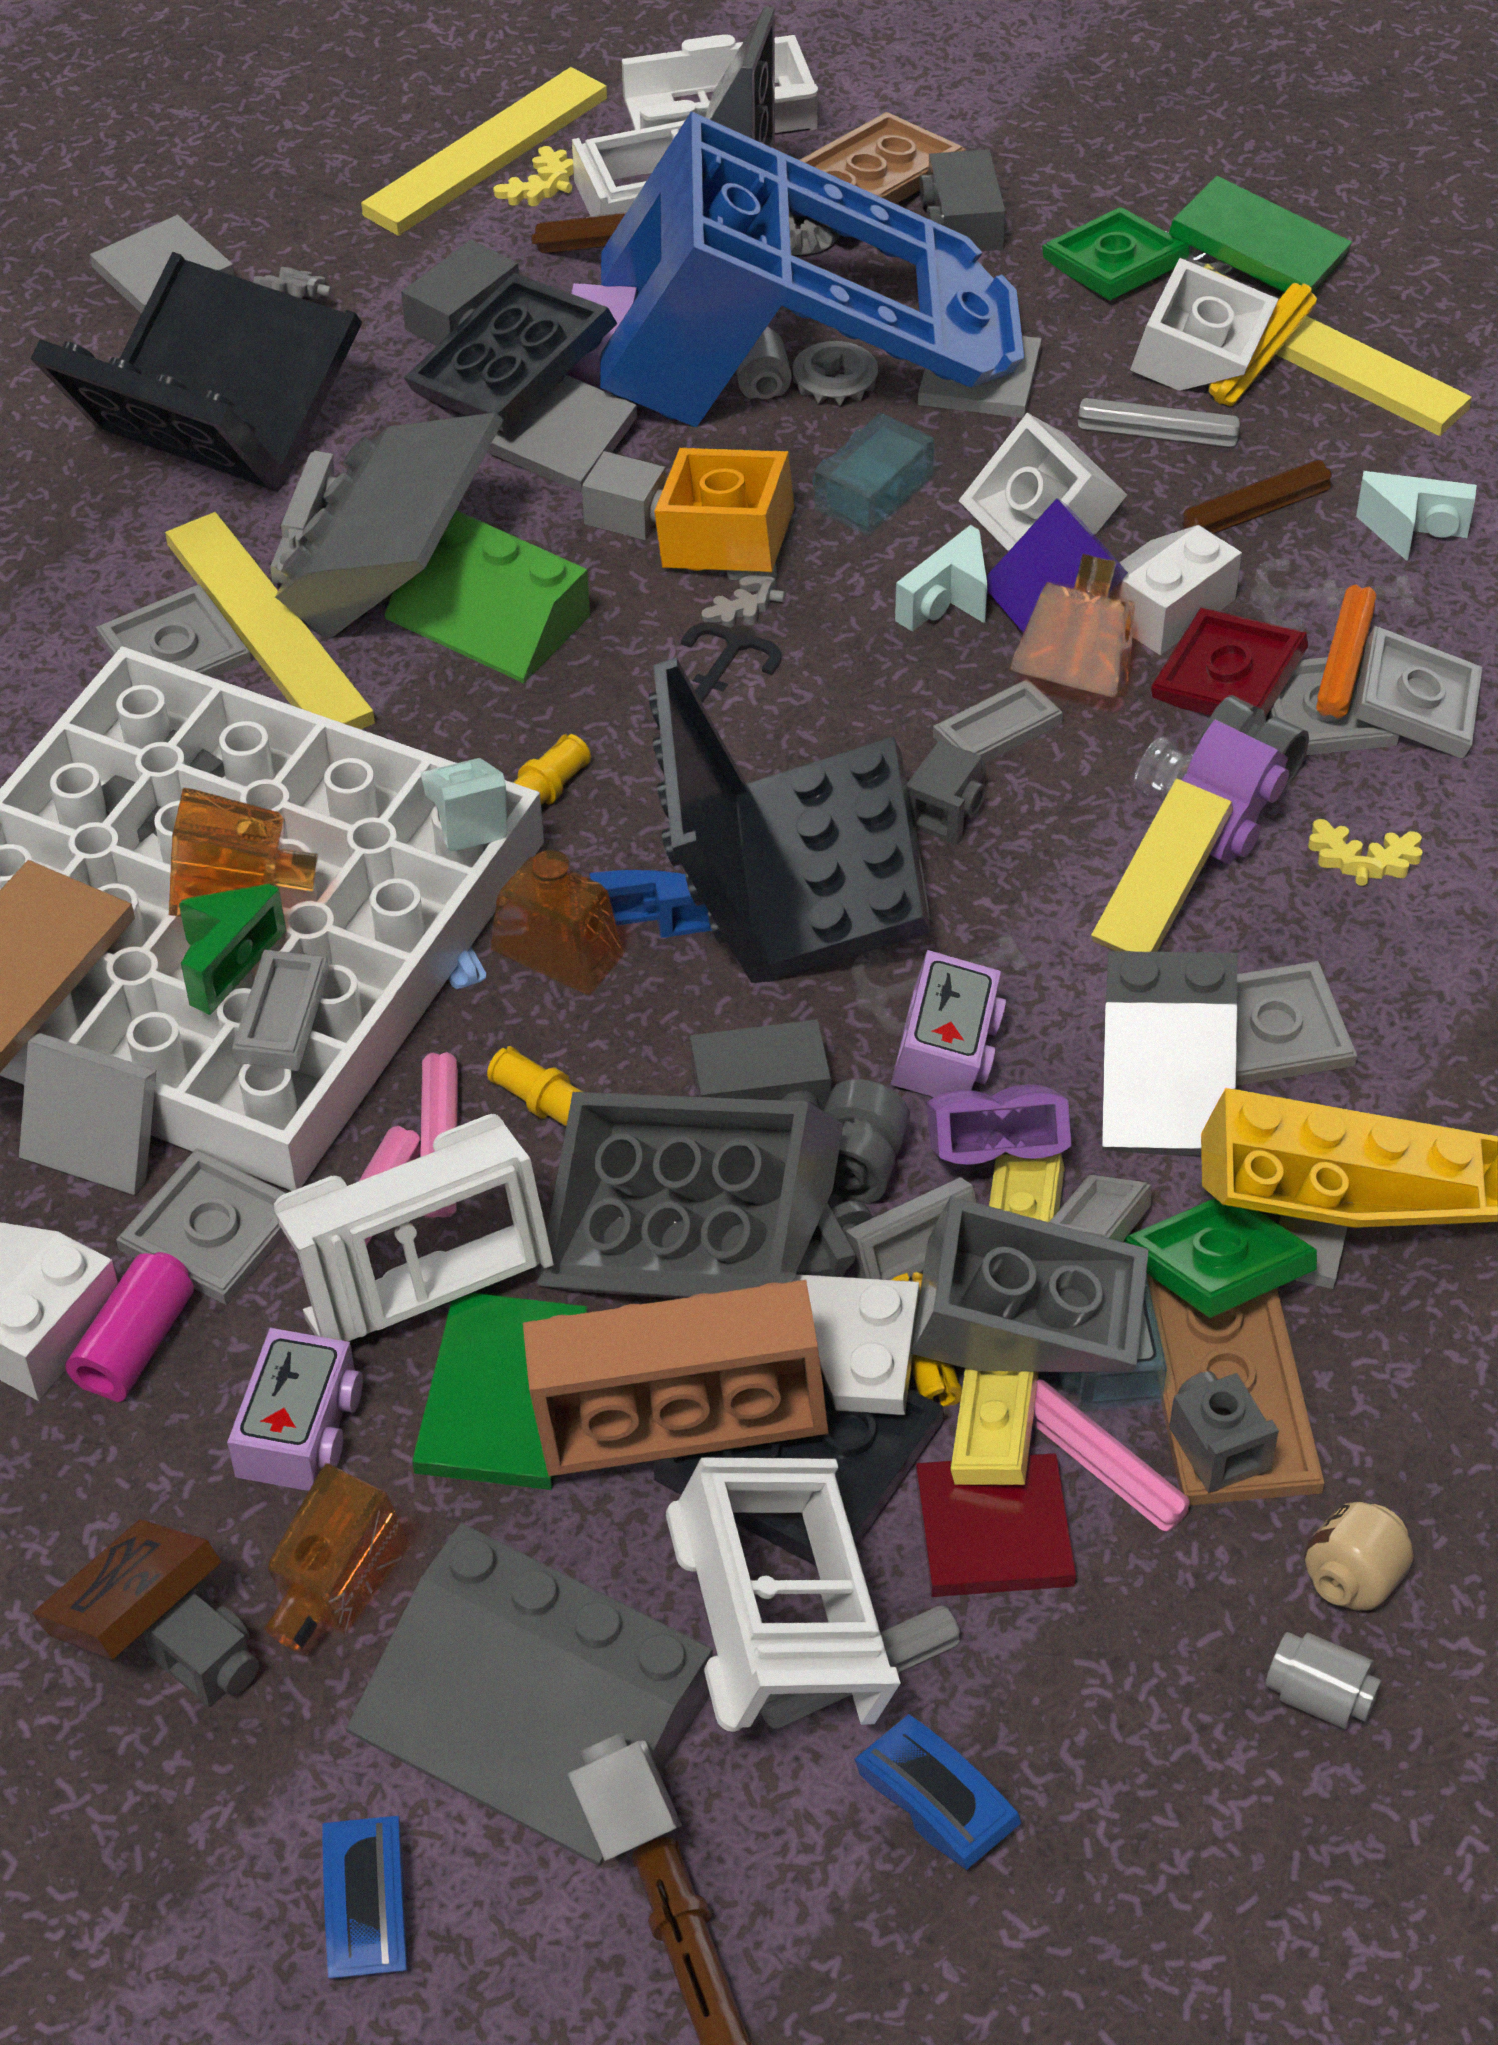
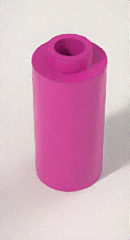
M163 1252L155 1254L143 1253L135 1257L65 1363L68 1375L79 1387L116 1402L123 1401L194 1292L193 1283L188 1277V1270L180 1260Z

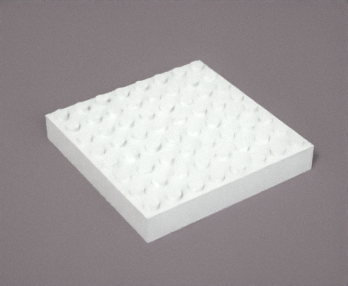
M121 646L0 788V890L27 860H31L131 903L135 916L133 922L30 1039L42 1033L157 1070L151 1124L152 1136L192 1152L198 1149L234 1168L290 1191L299 1189L457 967L460 954L465 949L466 951L469 950L544 843L540 792L505 780L508 830L506 837L501 840L457 851H449L445 844L437 805L426 797L420 772L457 763ZM173 729L177 731L168 743L163 742ZM202 748L223 761L225 771L223 778L189 766ZM115 775L134 781L135 784L107 817L101 786ZM199 794L226 824H223L196 795ZM156 806H161L162 808L156 813L154 820L157 836L152 833L142 842H139L137 830ZM284 819V822L268 830L273 839L283 835V838L272 842L264 829ZM187 826L190 827V830H192V833H189V830L187 829ZM228 832L231 833L230 836H227V839L224 838L225 835H228ZM257 837L269 840L270 842L257 843ZM272 843L279 847L282 852L273 846L266 853L280 865V868L262 853ZM222 845L224 846L222 849H220L219 851H217L216 853H214L213 855H211L195 867L193 866L194 863H196L209 853L213 852ZM237 846H240L239 863L236 862ZM293 850L319 854L317 872L292 868ZM271 884L280 890L286 932L270 950L327 957L329 974L299 1070L234 1062L232 1046L260 961L211 1015L189 1005L181 962L191 945L186 940L179 908V903L182 900ZM28 1042L0 1072V1076L23 1085L25 1084Z

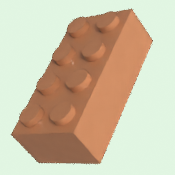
M807 1280L768 1283L760 1287L714 1294L701 1293L688 1298L642 1305L629 1304L616 1309L576 1315H557L549 1319L523 1323L529 1391L548 1477L828 1434L818 1343Z

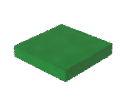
M1122 207L1112 210L1042 245L1043 258L1064 274L1108 300H1112L1174 269L1179 258L1189 261L1188 244L1172 237L1167 232Z
M1216 1198L1133 1233L1124 1239V1243L1149 1249L1147 1274L1209 1318L1317 1270V1249L1260 1211L1223 1205Z

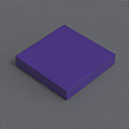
M1056 498L986 576L987 591L1040 652L1068 639L1086 620L1085 616L1088 617L1090 615L1087 614L1091 603H1095L1096 609L1099 604L1094 600L1103 594L1109 595L1128 572L1066 503ZM1090 555L1114 560L1108 583L1084 577ZM1064 584L1068 585L1077 601L1089 599L1085 589H1088L1094 600L1076 605ZM1062 645L1042 654L1046 656L1055 653Z

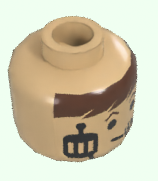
M1353 1502L1342 1505L1331 1514L1309 1540L1304 1558L1307 1572L1317 1592L1325 1600L1335 1605L1360 1611L1372 1610L1388 1598L1408 1574L1414 1555L1407 1528L1394 1512L1377 1504Z

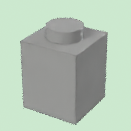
M603 451L582 484L584 524L646 540L656 524L654 510L666 483L665 467Z
M619 1733L580 1751L585 1766L568 1773V1776L605 1861L682 1826L645 1740L637 1741L627 1746L622 1733Z

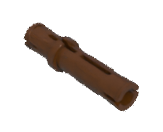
M662 1837L644 1843L633 1852L631 1859L633 1865L637 1867L652 1909L648 1924L653 1937L664 1943L699 2044L753 2045L749 2042L730 1990L727 1976L723 1971L707 1927V1923L711 1918L709 1907L704 1897L698 1896L694 1892L680 1853L679 1842L675 1841L673 1837Z

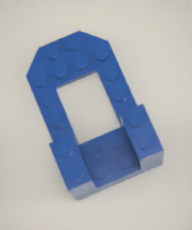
M691 111L601 252V285L605 287H637V298L600 353V388L611 392L619 398L631 400L655 410L668 419H676L697 427L781 306L790 309L801 318H811L837 329L847 338L860 339L883 349L893 358L905 359L931 370L939 378L954 380L972 388L1012 374L1024 359L1017 290L1003 275L993 278L978 262L983 253L969 237ZM789 212L797 216L810 217L830 226L839 235L844 237L852 236L876 247L886 256L899 257L916 265L920 312L791 255Z

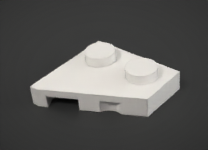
M795 1274L793 1281L807 1280L818 1343L820 1367L824 1384L835 1410L905 1415L913 1358L911 1349L920 1296L919 1282Z

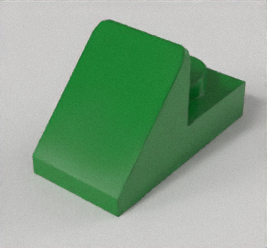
M271 884L191 897L179 903L185 937L191 945L181 962L190 1006L211 1015L261 960L264 950H270L285 934L286 925L280 890Z

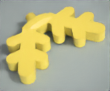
M550 146L540 147L538 149L539 156L532 159L533 167L537 169L538 175H530L528 182L524 183L518 177H512L508 180L509 184H499L493 188L494 196L499 199H508L510 205H518L523 198H527L528 205L537 206L544 198H551L558 191L570 193L572 184L569 183V177L574 174L573 159H567V152L565 150L554 152Z
M1317 819L1313 822V834L1309 837L1308 847L1312 851H1320L1318 858L1319 866L1323 868H1340L1343 874L1356 876L1355 882L1360 886L1368 883V877L1382 879L1384 875L1405 878L1408 874L1409 864L1416 865L1421 862L1422 850L1419 847L1422 836L1417 832H1407L1401 838L1395 833H1387L1383 843L1386 849L1379 843H1371L1368 847L1367 856H1361L1363 847L1361 841L1352 840L1348 844L1345 843L1349 835L1347 827L1338 826L1334 829L1324 819Z

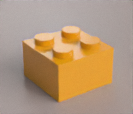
M679 448L654 510L662 568H686L693 571L711 569L772 572L794 511L789 452Z

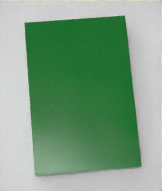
M1216 176L1173 219L1168 233L1172 237L1283 292H1286L1292 284L1297 283L1301 286L1302 284L1309 285L1312 288L1311 292L1314 293L1347 256L1352 241L1219 176Z
M469 1293L452 1300L412 1460L414 1474L552 1490L555 1476L548 1477L529 1391L523 1323L549 1319L557 1315L588 1313V1307Z

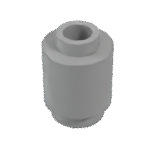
M769 327L765 328L736 370L739 388L747 398L769 399L774 396H781L791 384L792 375L783 340Z
M1286 1632L1273 1658L1265 1687L1281 1693L1279 1701L1346 1730L1353 1717L1364 1722L1367 1721L1380 1691L1382 1680L1370 1675L1374 1660L1308 1632L1303 1638Z

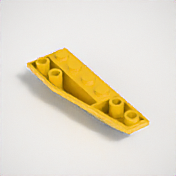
M1230 1088L1224 1089L1201 1132L1202 1187L1223 1205L1353 1228L1498 1222V1136Z

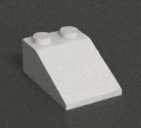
M0 1222L1 1381L38 1401L66 1370L65 1363L117 1286L118 1282L112 1259L58 1231Z

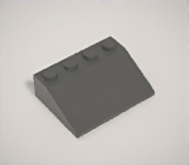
M496 412L389 426L371 441L366 436L361 438L344 459V463L349 466L348 470L340 474L332 482L323 496L329 502L327 507L321 509L303 530L302 534L308 539L304 546L302 545L296 549L283 565L281 572L287 577L275 598L321 636L332 638L425 569L504 419Z
M572 1092L547 1229V1237L554 1265L545 1269L541 1265L537 1286L568 1291L682 1299L701 1293L714 1294L760 1287L768 1283L792 1282L833 1190L843 1123L806 1101Z
M461 1522L422 1575L346 1727V1732L600 1867L604 1857L568 1773L585 1766L580 1751L619 1733H622L627 1746L637 1741L645 1740L657 1769L661 1773L710 1697L704 1668L708 1660L713 1657V1648Z

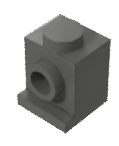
M941 740L937 742L907 782L913 826L916 829L958 845L963 838L964 816L969 818L975 817L985 798L986 786L981 783V779L986 774V765L981 756Z
M1202 1372L1192 1376L1181 1385L1178 1394L1173 1398L1169 1428L1208 1493L1271 1470L1279 1430L1273 1420L1266 1421L1237 1373L1218 1379L1213 1372Z
M202 1580L143 1632L149 1656L209 1708L226 1693L233 1696L242 1692L253 1681L258 1672L259 1661L249 1653L246 1643L250 1639L248 1630L241 1620L228 1608L220 1606L217 1610H214L210 1606L206 1586Z

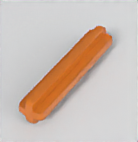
M1354 584L1345 591L1317 696L1316 709L1323 717L1332 715L1339 719L1348 713L1375 609L1374 603L1377 594L1370 586L1361 588Z

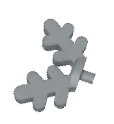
M289 267L280 268L279 278L265 275V277L254 276L253 279L254 283L299 298L306 296V298L316 300L320 295L330 297L332 287L324 285V277L311 276V272L298 271Z
M776 564L772 572L727 570L729 579H740V589L734 591L735 600L730 601L724 596L715 597L713 599L714 606L705 608L702 611V619L704 622L713 623L722 621L723 626L731 628L735 626L737 617L743 616L745 624L754 625L757 622L758 613L766 612L770 601L784 603L786 592L776 590ZM758 591V593L752 595L749 592Z

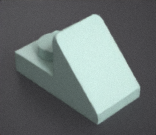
M1363 471L1356 517L1408 561L1413 531L1430 533L1435 537L1441 538L1449 536L1468 538L1477 485Z
M972 525L968 526L896 582V622L913 632L928 619H939L951 603L985 623L987 579L980 532Z
M481 758L420 772L426 797L437 805L445 844L449 851H457L501 840L506 837L508 833L506 784L501 771Z

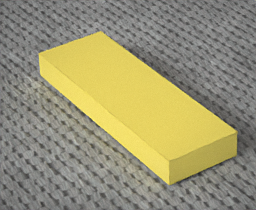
M1177 778L1175 779L1091 934L1094 942L1114 951H1158L1233 811L1232 801Z

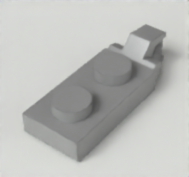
M310 452L281 524L282 539L271 564L272 583L284 582L287 576L281 572L283 565L296 549L305 545L308 539L302 534L309 521L321 509L326 508L329 503L323 496L336 479L334 477L333 454Z

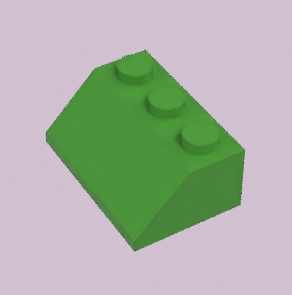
M456 510L425 569L393 592L385 612V619L517 681L525 683L590 617L588 570Z

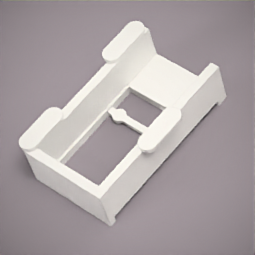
M726 34L685 40L682 43V51L622 59L623 98L634 130L684 121L691 111L699 114L700 109H707L710 101H708L706 93L714 92L743 42L735 43V38ZM795 35L775 37V83L780 85L775 87V133L807 128L816 130L818 87L814 84ZM698 94L700 102L694 103L691 100L674 101L673 97Z
M685 120L585 140L586 143L583 144L579 138L572 139L574 182L590 216L628 211L646 181L616 187L613 180L652 173Z
M489 1114L442 1132L433 1142L435 1152L347 1186L341 1177L330 1176L286 1193L275 1201L274 1212L277 1215L279 1225L299 1258L311 1306L303 1309V1313L315 1336L348 1342L536 1267L540 1263L544 1269L554 1265L530 1157L498 1115ZM505 1184L514 1225L447 1252L436 1251L421 1258L417 1257L413 1240L417 1232L409 1221ZM398 1226L395 1229V1237L403 1245L407 1263L387 1271L382 1278L375 1280L364 1239Z
M701 1458L680 1499L670 1503L666 1510V1519L678 1564L685 1570L697 1571L718 1655L708 1660L704 1672L716 1720L727 1731L735 1732L739 1731L742 1727H750L770 1694L852 1693L860 1724H875L901 1684L896 1667H890L882 1641L836 1481L835 1472L838 1469L836 1459ZM733 1512L802 1513L820 1580H774L769 1576H761L758 1580L751 1581ZM754 1594H758L764 1599H771L775 1594H821L829 1623H762Z

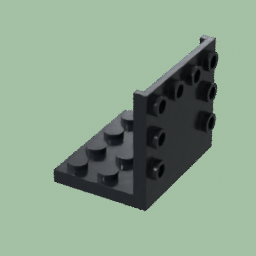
M172 252L120 358L111 357L109 363L96 359L90 351L73 342L64 341L61 347L40 339L30 359L94 427L278 492L284 486L363 322L355 312L346 310L344 313L185 260L181 254Z
M677 657L653 665L656 691L649 693L648 698L652 715L657 726L660 728V736L653 738V747L658 764L665 776V781L658 783L657 790L661 806L669 819L670 828L662 830L664 848L669 861L674 867L683 866L687 886L694 903L697 906L706 905L709 922L719 944L725 942L729 944L751 983L774 981L931 932L902 752L894 736L746 784Z

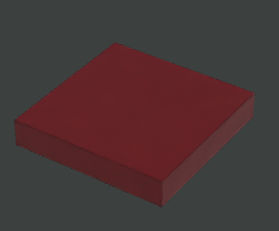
M1200 608L1152 684V698L1178 708L1211 716L1216 707L1225 698L1233 695L1264 710L1266 718L1308 648L1307 632Z
M1056 1453L1028 1455L1025 1485H955L951 1473L952 1461L916 1463L915 1475L931 1597L1075 1586L1076 1573Z

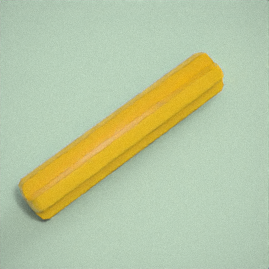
M1294 283L1277 301L1244 375L1212 382L1209 385V393L1214 397L1215 402L1229 407L1234 406L1313 309L1317 298L1311 292L1312 288L1309 285L1302 284L1301 286Z

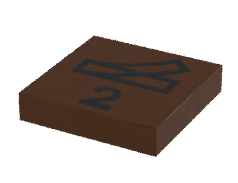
M139 1519L34 1610L32 1614L42 1629L51 1637L113 1660L222 1561L207 1539Z

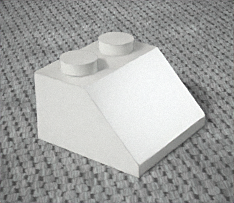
M1179 258L1147 323L1130 370L1179 391L1244 375L1274 311L1278 298Z
M1026 413L958 501L1009 551L1056 498L1066 503L1091 532L1096 534L1127 494L1063 432Z
M1199 525L1150 540L1120 562L1128 574L1101 603L1108 609L1125 599L1129 601L1109 612H1106L1099 605L1095 609V613L1154 652L1162 655L1181 640L1200 608L1219 612L1236 599L1242 552Z

